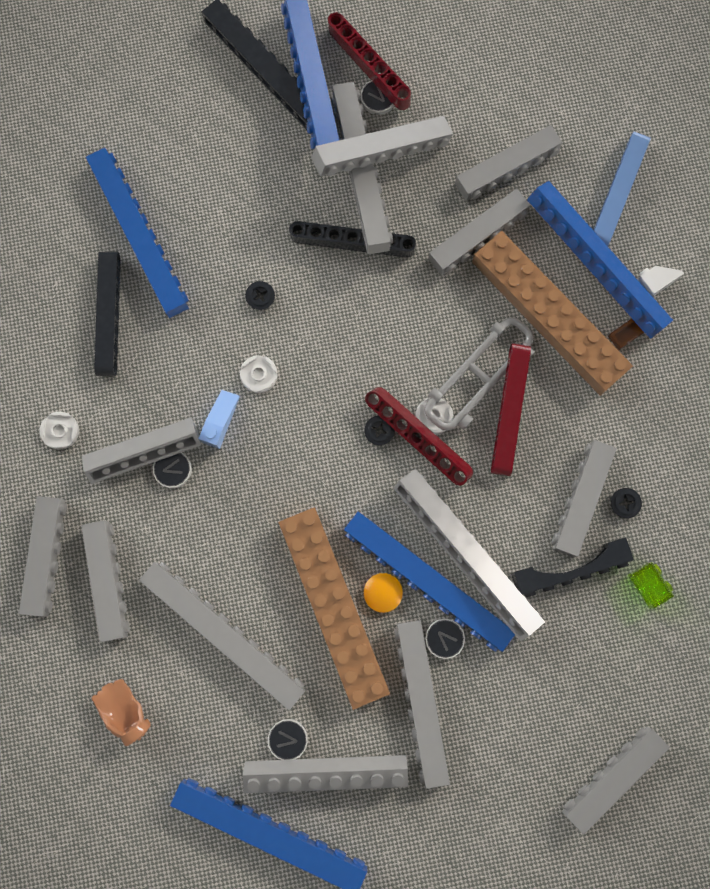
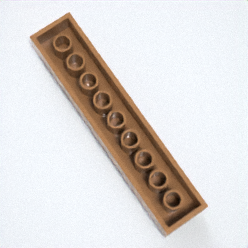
M503 231L499 232L474 254L472 263L600 396L633 367Z
M315 507L279 521L278 523L352 709L354 710L389 695L390 691Z

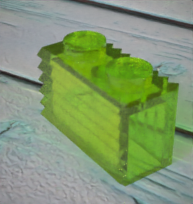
M648 562L628 574L650 609L657 608L674 597L671 584L663 580L660 567L652 562Z

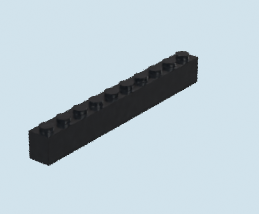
M220 0L213 1L201 11L204 23L307 130L308 121L307 118H304V103H301L300 100L301 89L297 87V78L295 76L292 77L288 73L286 66L280 64L275 55L265 49L263 42L260 39L257 40L252 31L242 25L240 18L231 13L226 3L222 4Z

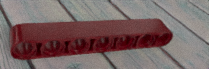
M338 12L331 13L328 16V28L331 37L398 110L408 109L411 104V90L342 14Z
M513 343L510 345L491 474L509 477L512 474L531 346Z
M377 387L366 394V404L454 484L458 486L464 485L472 477V467L387 390ZM374 394L378 396L379 401L375 399ZM388 407L393 410V413L389 411ZM402 420L407 422V426L403 424ZM416 432L421 435L422 439L417 437ZM430 445L435 447L436 452L431 449ZM445 458L450 461L451 465L445 462ZM459 471L462 472L465 475V477L460 476Z

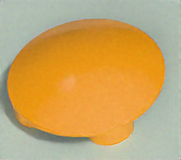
M376 574L365 584V601L371 609L377 612H390L402 600V586L398 579L391 574Z

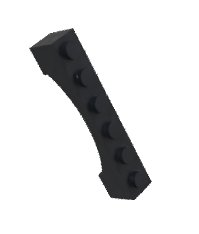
M625 537L603 544L604 549L593 560L572 571L544 573L535 571L532 566L512 572L511 575L517 590L527 598L536 595L535 591L543 589V592L555 589L554 585L559 583L562 586L572 584V579L580 577V580L591 578V573L597 571L600 575L610 572V567L617 566L618 569L629 566L628 562L633 561L634 558Z

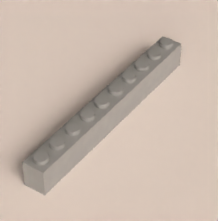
M354 82L333 85V100L342 140L365 135L367 123L366 120L362 119L364 112L362 104L358 102L360 100L359 89H355ZM369 164L366 167L353 168L349 173L367 255L390 251V243H393L392 232H388L389 219L388 215H384L383 211L385 210V201L380 198L382 190L381 184L377 183L376 180L378 178L377 167Z
M414 469L398 481L393 489L516 637L522 641L544 623L540 614L528 603L527 598L517 590L514 583L502 572L500 566L490 558L488 552L480 546L474 535L469 533L462 521L450 510V507L442 501L436 490L426 482L424 476Z
M154 562L139 581L290 711L306 691L303 688L305 684L297 677L293 679L289 676L290 671L282 664L278 666L274 663L273 660L275 658L267 651L264 653L258 649L260 645L252 638L250 640L243 636L245 632L237 625L235 627L231 626L228 623L230 619L223 613H216L213 610L215 608L213 604L208 600H201L198 591L193 587L187 588L184 585V579L177 574L175 576L169 572L171 570L169 566L164 562Z

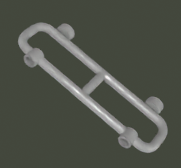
M507 318L500 324L496 322L490 328L492 333L439 390L434 388L429 393L428 397L430 399L425 405V414L433 424L446 431L454 429L457 425L462 430L466 429L473 421V418L468 413L503 377L507 368L506 361L490 378L474 362L509 325L516 326L525 334L526 340L522 345L531 346L534 336L532 331L517 318ZM531 349L530 358L535 353L533 349ZM469 369L485 385L451 422L444 423L433 413L432 408Z

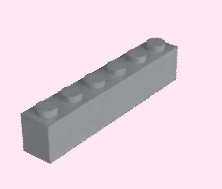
M549 125L457 175L455 185L465 201L475 200L483 192L495 189L499 183L508 182L518 173L523 174L530 166L541 164L549 156L554 157L559 153L563 142L552 125Z
M516 188L429 252L428 260L441 276L446 272L447 274L451 273L458 263L466 262L473 252H478L485 246V243L493 239L499 232L503 230L508 231L513 227L515 221L518 219L520 221L529 214L530 203Z
M192 417L83 455L84 473L90 483L94 484L201 446L198 430Z
M597 440L586 445L583 453L586 455L584 462L581 461L577 469L579 476L577 479H574L571 485L572 495L567 498L564 505L567 508L564 515H561L558 521L559 531L554 534L551 544H554L553 550L573 558L579 556L617 448Z
M36 497L19 614L46 617L52 611L51 595L54 593L56 586L54 575L58 571L57 555L61 551L60 535L64 531V523L62 521L63 515L67 512L66 500Z
M105 520L83 524L81 527L100 642L128 637L130 626L129 622L125 620L124 613L127 612L125 601H122L121 593L124 590L123 584L119 582L118 577L120 566L115 559L117 547L112 540L114 535L113 525Z
M646 726L639 729L635 734L636 738L632 742L625 743L621 748L622 752L617 757L613 756L607 762L608 766L603 771L599 770L592 778L593 781L589 785L586 784L578 791L579 795L574 800L570 799L564 805L562 813L583 835L670 748L652 728Z

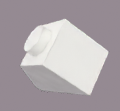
M655 266L650 270L646 268L638 274L640 276L638 281L654 297L676 282L684 272L682 270Z

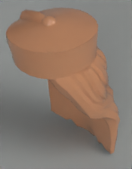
M123 679L106 684L102 687L101 691L97 692V695H93L91 698L106 728L114 736L120 738L125 746L141 740V737L146 734L151 726L148 719H143L142 706L135 699Z

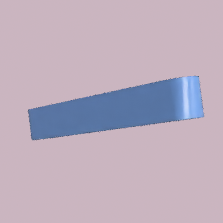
M634 131L627 143L593 229L607 246L611 241L651 139Z

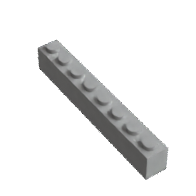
M440 116L315 146L311 159L320 177L325 175L332 176L337 172H347L353 168L366 167L373 163H382L388 159H398L404 155H414L420 151L445 147L449 143L453 132L445 117Z
M421 620L399 623L397 628L394 629L395 640L400 641L401 648H398L397 652L399 661L403 660L404 668L401 669L402 680L407 681L408 688L404 689L405 698L411 704V709H408L409 721H413L415 729L411 730L413 742H417L418 750H415L417 763L421 762L422 770L418 771L420 784L424 783L426 789L450 785Z
M406 755L245 761L242 775L244 793L408 787Z

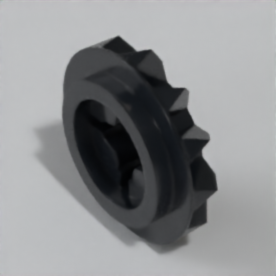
M257 281L247 288L245 298L249 306L262 311L263 309H268L274 303L275 291L269 283ZM257 291L265 294L263 296L264 302L261 299H256L258 297Z
M377 415L366 422L364 433L367 440L373 445L382 446L392 440L395 430ZM383 424L382 427L385 433H381L376 438V431L373 428H379Z
M621 488L615 491L611 497L610 506L613 512L620 518L629 519L635 517L640 512L642 500L635 490ZM624 498H626V501L633 502L627 506L628 509L625 506L619 505V503L624 501Z

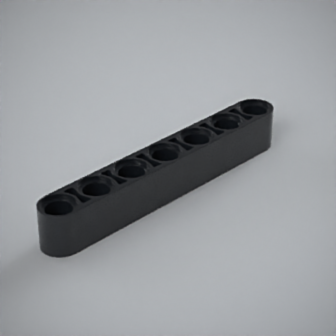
M294 221L289 226L290 238L294 243L367 253L362 229ZM296 230L302 231L299 235L294 234ZM315 232H318V233L321 234V235L318 236V237H313V236H312V234L315 233ZM392 233L394 245L390 247V251L374 253L409 258L415 253L416 240L410 235ZM332 235L339 236L338 239L335 240L330 238V236ZM350 237H355L357 240L355 242H350L348 239ZM409 244L412 248L405 249L403 245Z
M118 251L98 253L94 358L96 376L117 375L121 258Z

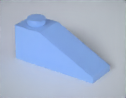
M221 390L199 436V440L202 443L218 449L221 448L240 398L239 395Z

